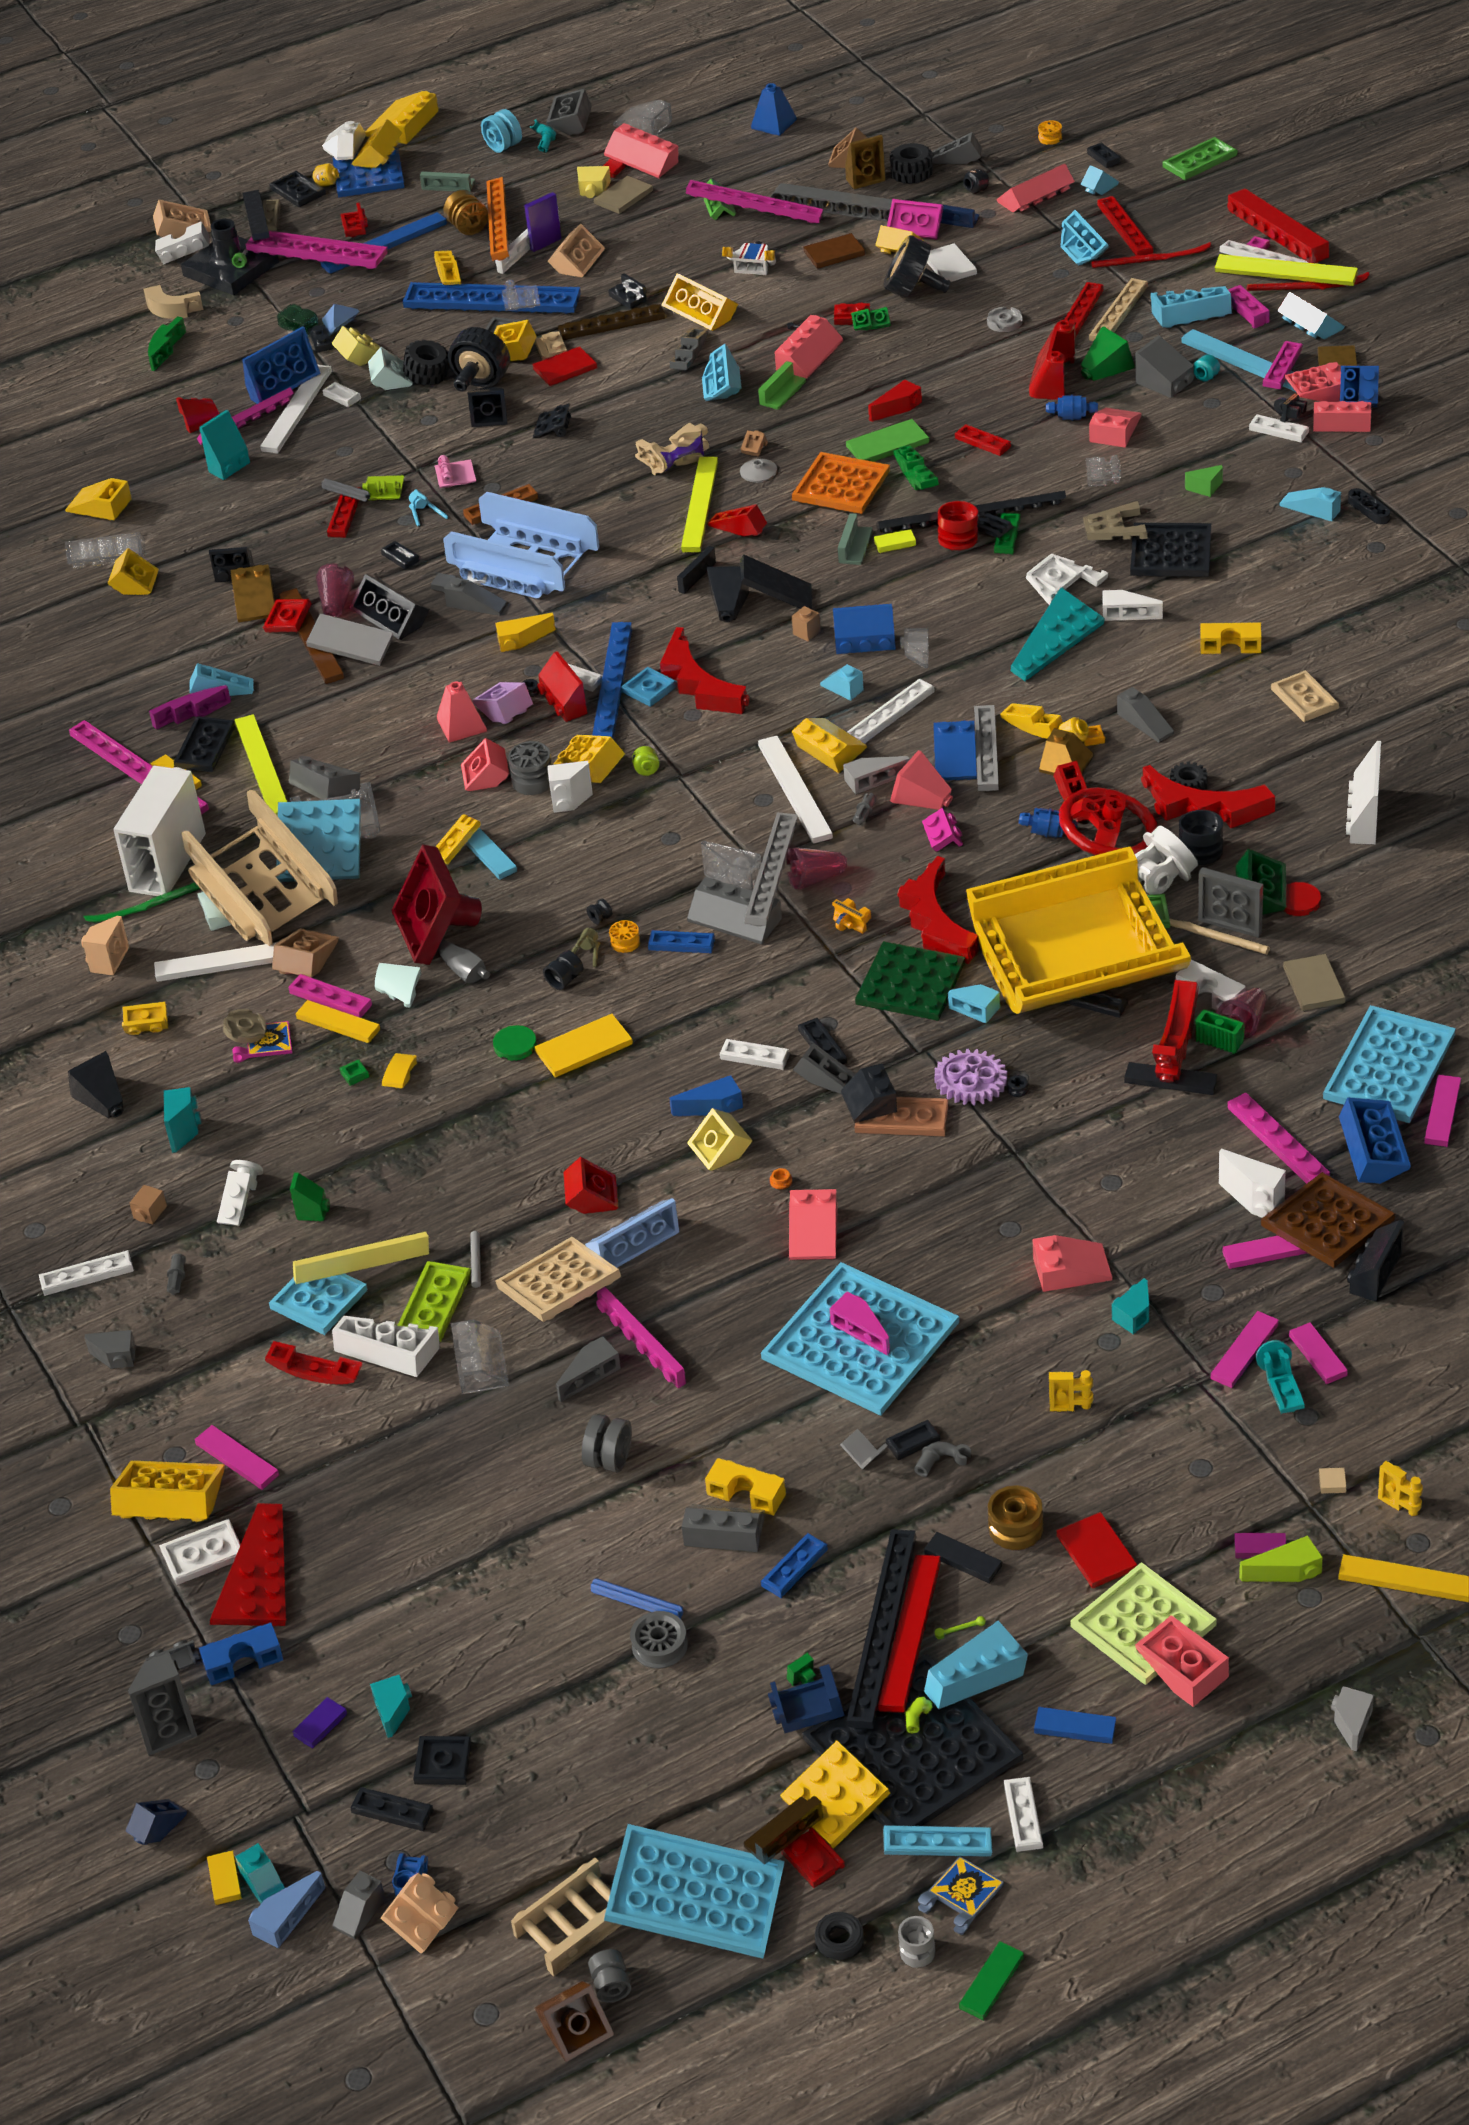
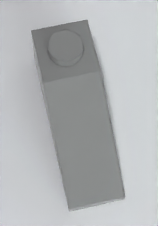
M908 756L861 758L843 765L844 780L852 791L858 794L896 780L897 774L910 758Z

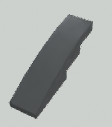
M691 327L681 337V344L675 349V357L670 361L671 369L687 370L693 364L704 345L709 329Z

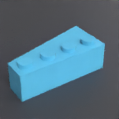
M1226 286L1202 288L1201 292L1189 289L1181 294H1174V291H1166V295H1158L1157 292L1151 293L1152 313L1162 328H1170L1177 324H1189L1197 320L1205 321L1212 317H1224L1232 313L1231 293Z
M997 1621L930 1668L924 1692L938 1709L1023 1676L1028 1653L1006 1628Z

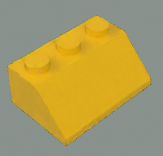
M387 119L368 138L352 162V165L377 168L380 164L384 165L389 159L388 156L395 150L394 147L401 141L399 137L402 131Z
M806 718L792 730L796 744L800 749L837 773L844 769V764L852 762L867 748L866 744L826 718Z

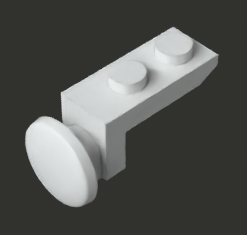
M234 1160L231 1162L230 1167L237 1172H228L217 1219L218 1224L240 1226L249 1190H256V1177L263 1174V1168L260 1165L246 1160Z

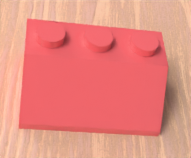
M1314 402L1313 431L1370 432L1371 402Z

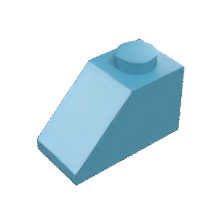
M1089 166L1081 185L1086 188V192L1095 195V193L1103 195L1117 186L1119 181L1106 172Z
M847 664L820 682V686L851 701L864 691L863 673Z
M981 984L952 989L948 992L949 1009L983 1023H987L1000 1008L999 992Z

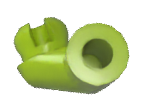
M925 1697L916 1698L906 1710L907 1732L917 1733L920 1730L919 1716L921 1713L928 1714L931 1711L932 1702L930 1700H926Z

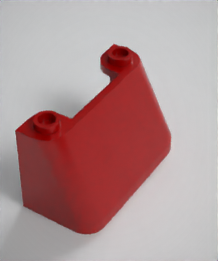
M1059 321L1037 356L1029 385V395L1031 397L1058 400V398L1065 396L1064 363L1070 361V363L1075 362V321Z

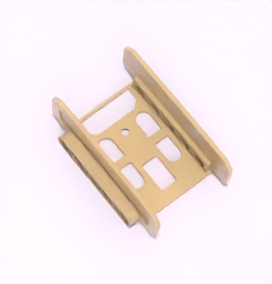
M249 790L247 791L249 810L256 817L258 826L211 855L189 831L181 833L184 850L195 864L188 869L195 883L246 941L256 937L270 946L273 944L271 932L321 900L328 899L333 906L337 905V889L330 875L256 791ZM253 833L260 839L257 849L225 869L221 868L213 859ZM269 851L281 864L269 870L260 860L259 856L262 852ZM252 864L253 867L251 869H247L246 865ZM287 870L297 881L298 885L295 889H286L276 877ZM227 874H238L247 885L239 889ZM274 887L291 904L281 912H278L263 895ZM253 892L263 903L264 906L260 911L246 897L248 894Z

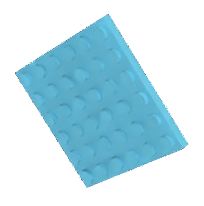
M840 1262L761 1352V1359L881 1416L959 1324V1316ZM847 1291L855 1296H860L867 1302L888 1334L890 1353L888 1355L831 1325L829 1308Z

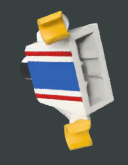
M756 241L754 244L744 243L735 252H733L731 247H723L722 256L734 262V273L767 275L768 264L772 266L776 263L775 250H768V245L763 244L761 241Z

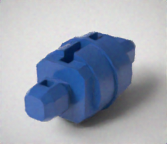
M1062 396V398H1058V404H1055V402L1046 403V412L1052 414L1058 412V418H1062V420H1081V418H1086V412H1098V403H1086V397Z
M1035 808L1034 815L1020 813L1019 824L1027 827L1028 825L1032 826L1031 833L1045 837L1062 838L1063 830L1059 823L1058 810ZM1072 820L1073 823H1074V825H1075L1076 828H1077V827H1078V822L1075 821V820Z

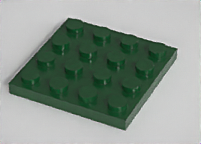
M883 941L855 997V1004L939 1021L948 1002V992L954 989L965 965V957Z

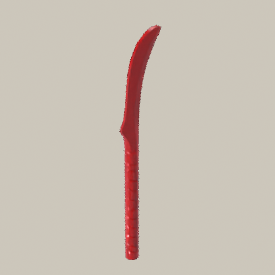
M1211 242L1178 252L1091 261V267L1098 268L1195 254L1210 248Z
M1369 272L1357 276L1354 285L1364 282L1369 277ZM1319 282L1247 284L1246 289L1247 291L1324 290L1345 285Z

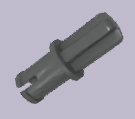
M866 793L862 802L857 805V812L853 817V822L857 823V825H862L867 816L871 815L872 807L877 801V797L873 793Z
M182 1254L172 1255L171 1266L167 1271V1292L171 1293V1295L180 1293L182 1280L185 1278L184 1265L186 1257Z

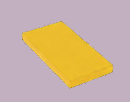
M609 1014L535 1046V1052L556 1078L633 1044V1041L615 1016Z

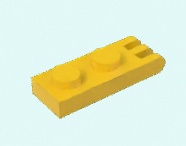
M463 814L437 844L436 847H438L445 864L448 865L477 831L481 825L479 820Z

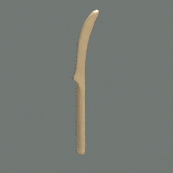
M1169 919L1170 926L1266 955L1270 951V947L1201 927L1191 922Z

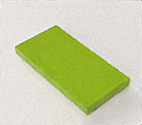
M427 1261L397 1326L408 1327L409 1324H416L420 1329H429V1326L438 1327L439 1341L441 1342L470 1279L471 1268Z

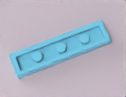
M480 828L467 841V847L499 880L517 872V866Z
M884 1826L883 1829L884 1855H992L991 1828Z

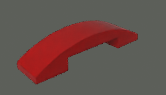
M273 1341L265 1357L267 1363L279 1370L305 1380L325 1384L354 1383L362 1367V1362L340 1357L338 1362L298 1353L296 1352V1346Z

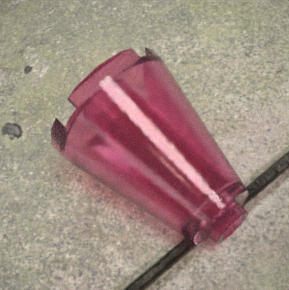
M326 564L320 567L316 574L321 606L324 615L338 617L342 614L354 584V574L346 566L341 568L338 567V564Z
M798 847L791 848L786 858V865H790L791 870L787 872L790 884L794 889H803L839 875L847 867V859L841 852Z
M1250 988L1223 1002L1217 1009L1216 1014L1245 1023L1244 1039L1251 1038L1258 1029L1267 1002L1266 994L1259 988Z

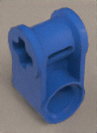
M405 1853L399 1854L392 1879L395 1898L412 1876L417 1873L421 1875L427 1874V1856L422 1855L419 1858L406 1856Z

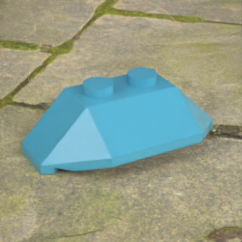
M1076 210L1062 222L1061 248L1078 266L1096 260L1109 248V245Z
M723 344L710 354V361L702 377L703 395L706 401L728 398L738 393L741 389L739 366L728 346Z

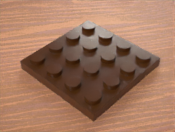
M1321 1172L1261 1218V1226L1335 1268L1363 1246L1368 1237L1372 1238L1376 1229L1392 1223L1395 1220V1213Z

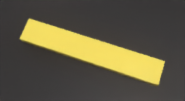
M421 1232L293 1261L294 1281L296 1284L428 1255V1234Z

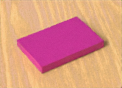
M892 199L887 227L911 231L920 238L937 240L944 206L942 204Z

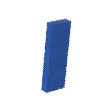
M652 930L648 949L653 951L712 953L715 934Z
M807 1533L761 1580V1587L782 1598L828 1550L827 1544Z
M1038 1707L1034 1733L1112 1744L1116 1717Z

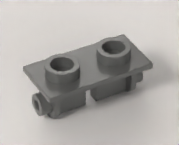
M182 1640L175 1643L173 1648L164 1651L160 1649L150 1653L149 1657L145 1658V1660L148 1661L169 1652L173 1662H176L179 1670L196 1664V1661L200 1660L197 1650L192 1651L195 1649L194 1641Z

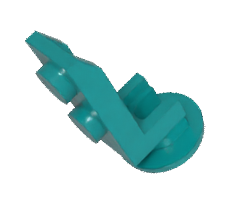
M1272 1340L1264 1343L1258 1349L1256 1354L1257 1364L1262 1370L1266 1371L1268 1384L1281 1414L1304 1409L1305 1406L1301 1393L1291 1371L1292 1351L1285 1342Z

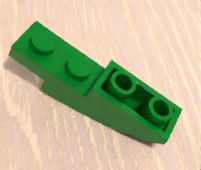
M177 316L169 325L162 324L152 336L148 347L151 371H155L173 353V345L186 333L183 317Z
M901 446L893 451L904 476L915 490L939 485L938 478L925 466L924 458L912 446Z

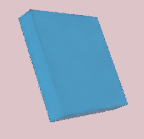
M646 667L622 685L621 692L651 707L677 687V681Z

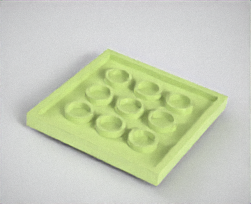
M1141 1562L1071 1620V1627L1146 1685L1158 1673L1135 1648V1644L1171 1615L1200 1637L1205 1636L1217 1625V1619Z

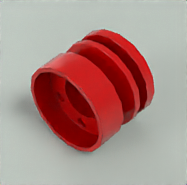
M952 501L943 504L938 509V542L941 546L950 550H965L977 543L978 509L976 506L965 501Z

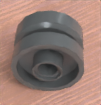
M592 1415L583 1438V1465L596 1469L603 1465L606 1471L616 1473L622 1471L631 1447V1422L621 1418H615L611 1422L610 1418L606 1415Z

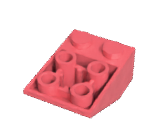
M1337 362L1285 375L1287 381L1302 398L1316 401L1340 402L1341 367Z

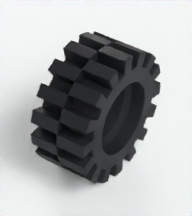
M1181 762L1180 766L1176 764L1174 769H1171L1170 780L1195 789H1207L1208 774L1203 765L1197 766L1196 762L1193 764L1187 762L1184 765Z

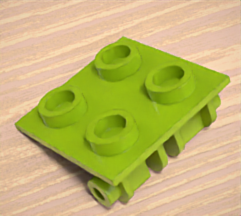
M404 475L368 476L366 483L362 485L363 490L370 492L371 497L368 500L400 499Z

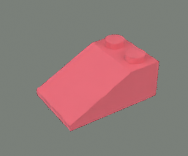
M1104 408L1096 412L1089 423L1090 442L1126 448L1141 418V413L1113 408Z
M836 1189L790 1190L789 1260L836 1259L838 1216Z
M1058 1235L1033 1239V1259L1043 1292L1112 1281V1274L1102 1243Z
M1172 1615L1135 1644V1648L1170 1689L1192 1707L1229 1677V1657Z

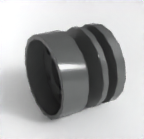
M535 741L523 742L514 746L508 754L513 788L524 795H536L547 791L550 788L548 766L552 765L549 748L545 744Z

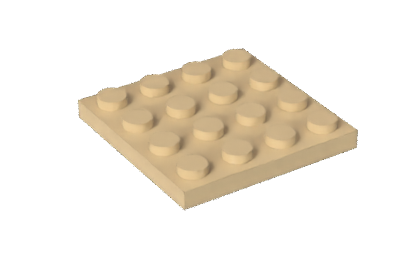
M570 1237L495 1282L499 1290L542 1322L553 1319L555 1315L565 1309L573 1307L584 1298L592 1296L594 1292L611 1285L621 1277V1274L614 1265L574 1237Z

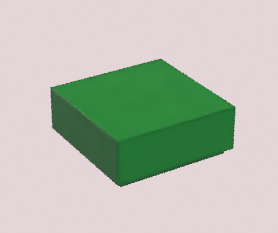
M360 1060L340 1067V1073L349 1086L369 1078V1072Z

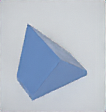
M333 304L322 319L329 336L354 320L360 311L356 308Z

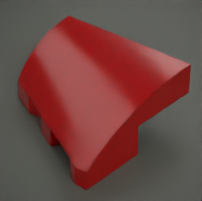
M176 398L179 413L183 415L186 429L189 433L199 430L200 426L219 415V411L211 398L200 400L197 398Z

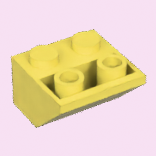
M342 326L332 342V345L346 360L359 366L367 364L380 348L379 345L372 342L373 339L365 333L363 335L359 334V331L353 327L348 329Z

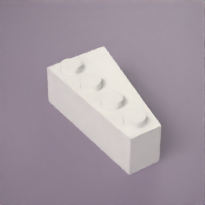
M343 1316L332 1330L335 1352L414 1377H418L440 1348L438 1327L429 1326V1329H420L416 1324H409L408 1327L396 1326L395 1322L392 1321L379 1324L374 1323L373 1319Z

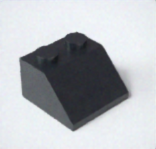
M882 1063L860 1069L841 1089V1095L854 1123L897 1112L896 1091Z

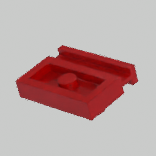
M841 303L834 305V325L853 324L851 313L864 309H869L870 311V303Z
M812 1827L781 1851L782 1855L813 1888L833 1876L839 1868L843 1869L845 1867L842 1858Z

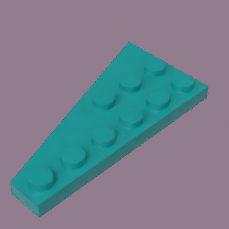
M1060 587L1012 663L1010 671L1023 681H1027L1102 626L1105 618Z

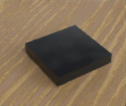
M420 1736L413 1777L414 1784L466 1785L472 1745L471 1736Z

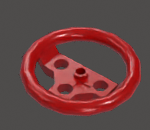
M1099 787L1080 789L1067 796L1059 809V823L1067 838L1080 849L1092 855L1122 849L1115 847L1125 808L1139 817L1145 826V833H1152L1158 827L1157 821L1146 806L1134 797L1112 789ZM1077 817L1089 820L1097 828L1095 840H1090L1078 831L1072 820ZM1143 839L1137 845L1131 846V849L1136 854L1148 846Z

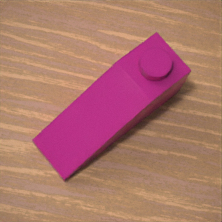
M847 1291L829 1308L831 1325L885 1355L890 1353L888 1334L867 1302L860 1296H855Z

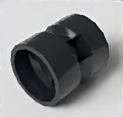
M565 950L556 960L549 963L543 969V975L553 988L561 990L571 980L580 975L584 967L582 961L574 952Z

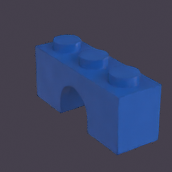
M272 1623L258 1626L240 1634H234L231 1637L199 1648L211 1685L234 1678L233 1665L240 1658L251 1657L255 1659L259 1669L283 1661L280 1644Z

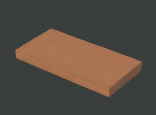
M896 1097V1113L855 1123V1133L945 1136L949 1099Z

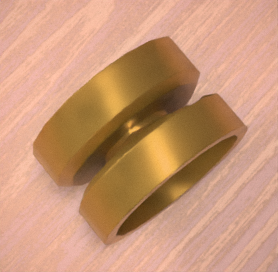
M1019 1485L1006 1486L997 1490L988 1502L989 1535L994 1543L1005 1549L1023 1550L1033 1546L1040 1540L1043 1533L1042 1500L1038 1494L1028 1487Z

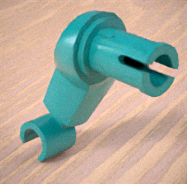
M535 119V124L530 126V128L542 136L538 150L541 152L545 151L546 153L551 141H554L556 138V131L549 125L541 124Z

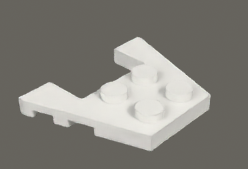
M1050 554L1027 572L1026 579L1050 605L1060 587L1065 590L1080 577L1097 587L1108 578V572L1101 570L1100 573L1092 570L1093 567L1085 565L1082 567L1074 564L1075 561Z

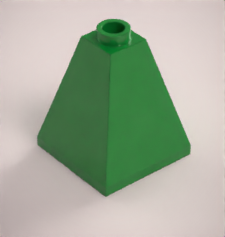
M1103 326L1081 363V374L1087 380L1096 381L1132 370L1135 365L1128 341Z

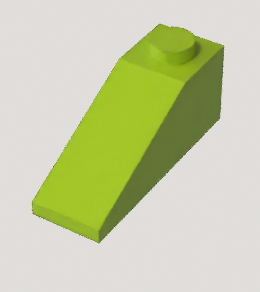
M1305 1536L1241 1561L1239 1578L1244 1582H1300L1305 1579H1312L1322 1573V1556L1310 1538Z

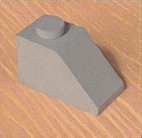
M1343 1686L1340 1695L1334 1696L1331 1710L1335 1711L1334 1722L1351 1750L1357 1751L1373 1711L1374 1695Z

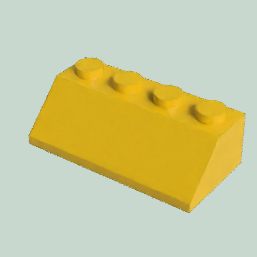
M677 273L662 306L714 331L731 320L738 303Z

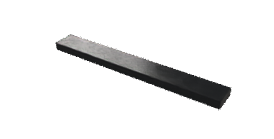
M259 190L243 192L252 239L255 241L269 238Z

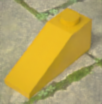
M553 613L495 623L501 652L521 649L556 630Z

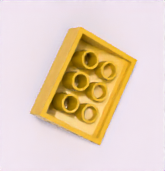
M421 91L396 100L365 131L366 136L370 137L388 119L402 131L399 143L408 144L439 111L436 94Z
M130 1461L110 1488L112 1515L120 1516L121 1518L138 1516L149 1520L161 1517L172 1521L180 1520L181 1518L191 1519L195 1522L203 1521L209 1517L214 1509L225 1465Z

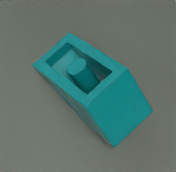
M400 1675L370 1684L373 1699L388 1738L393 1737L410 1710L408 1698L412 1697L408 1683H402Z
M259 1843L235 1856L240 1875L260 1904L265 1899L285 1889L271 1860Z

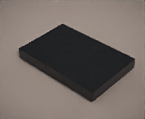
M298 171L292 172L269 184L271 190L297 207H301L326 195L323 187Z

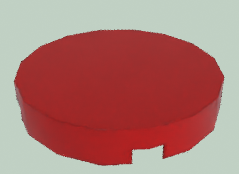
M1293 882L1286 885L1285 913L1293 916H1306L1314 910L1315 912L1318 910L1321 904V894L1315 886L1304 882Z

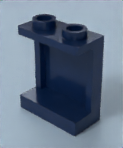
M829 1664L819 1667L823 1678L783 1691L777 1690L775 1681L770 1683L772 1692L768 1693L771 1707H777L772 1710L776 1725L782 1724L784 1734L845 1716Z

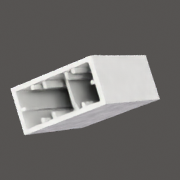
M153 766L113 830L129 892L160 896L170 892L191 859L184 850L181 832L189 831L199 843L205 836V828L191 771L179 767Z

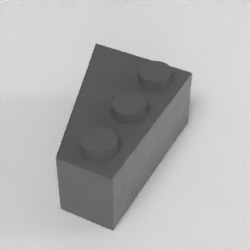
M300 756L299 759L291 760L289 783L322 800H340L359 796L361 773L317 761L308 756Z

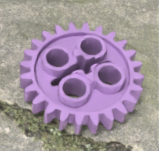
M966 1049V1053L957 1050V1055L949 1053V1058L942 1057V1062H938V1066L935 1068L934 1083H936V1089H940L941 1095L947 1094V1099L954 1097L955 1103L963 1100V1105H966L968 1101H971L972 1105H975L976 1101L984 1104V1099L992 1101L993 1096L999 1097V1092H1004V1086L1007 1085V1071L1005 1070V1065L1001 1064V1060H994V1054L987 1056V1051L978 1054V1049L974 1053H970L969 1049Z

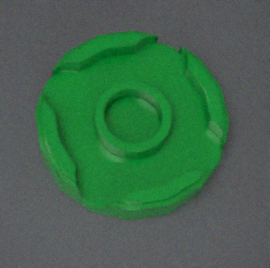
M520 1025L501 1029L495 1034L493 1039L494 1052L498 1057H505L509 1061L522 1060L532 1054V1050L537 1046L535 1033L530 1028Z

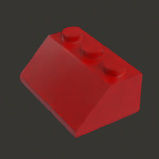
M554 652L539 673V683L537 686L540 694L545 695L548 704L553 705L556 714L561 716L565 722L587 714L583 682L559 652Z

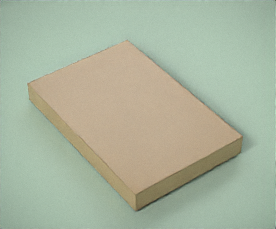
M1306 670L1271 684V690L1303 722L1339 709V703Z

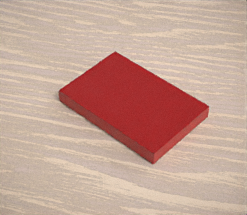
M580 346L533 364V370L549 386L597 368V363Z
M1101 1512L1056 1530L1058 1539L1092 1589L1128 1574L1137 1566Z

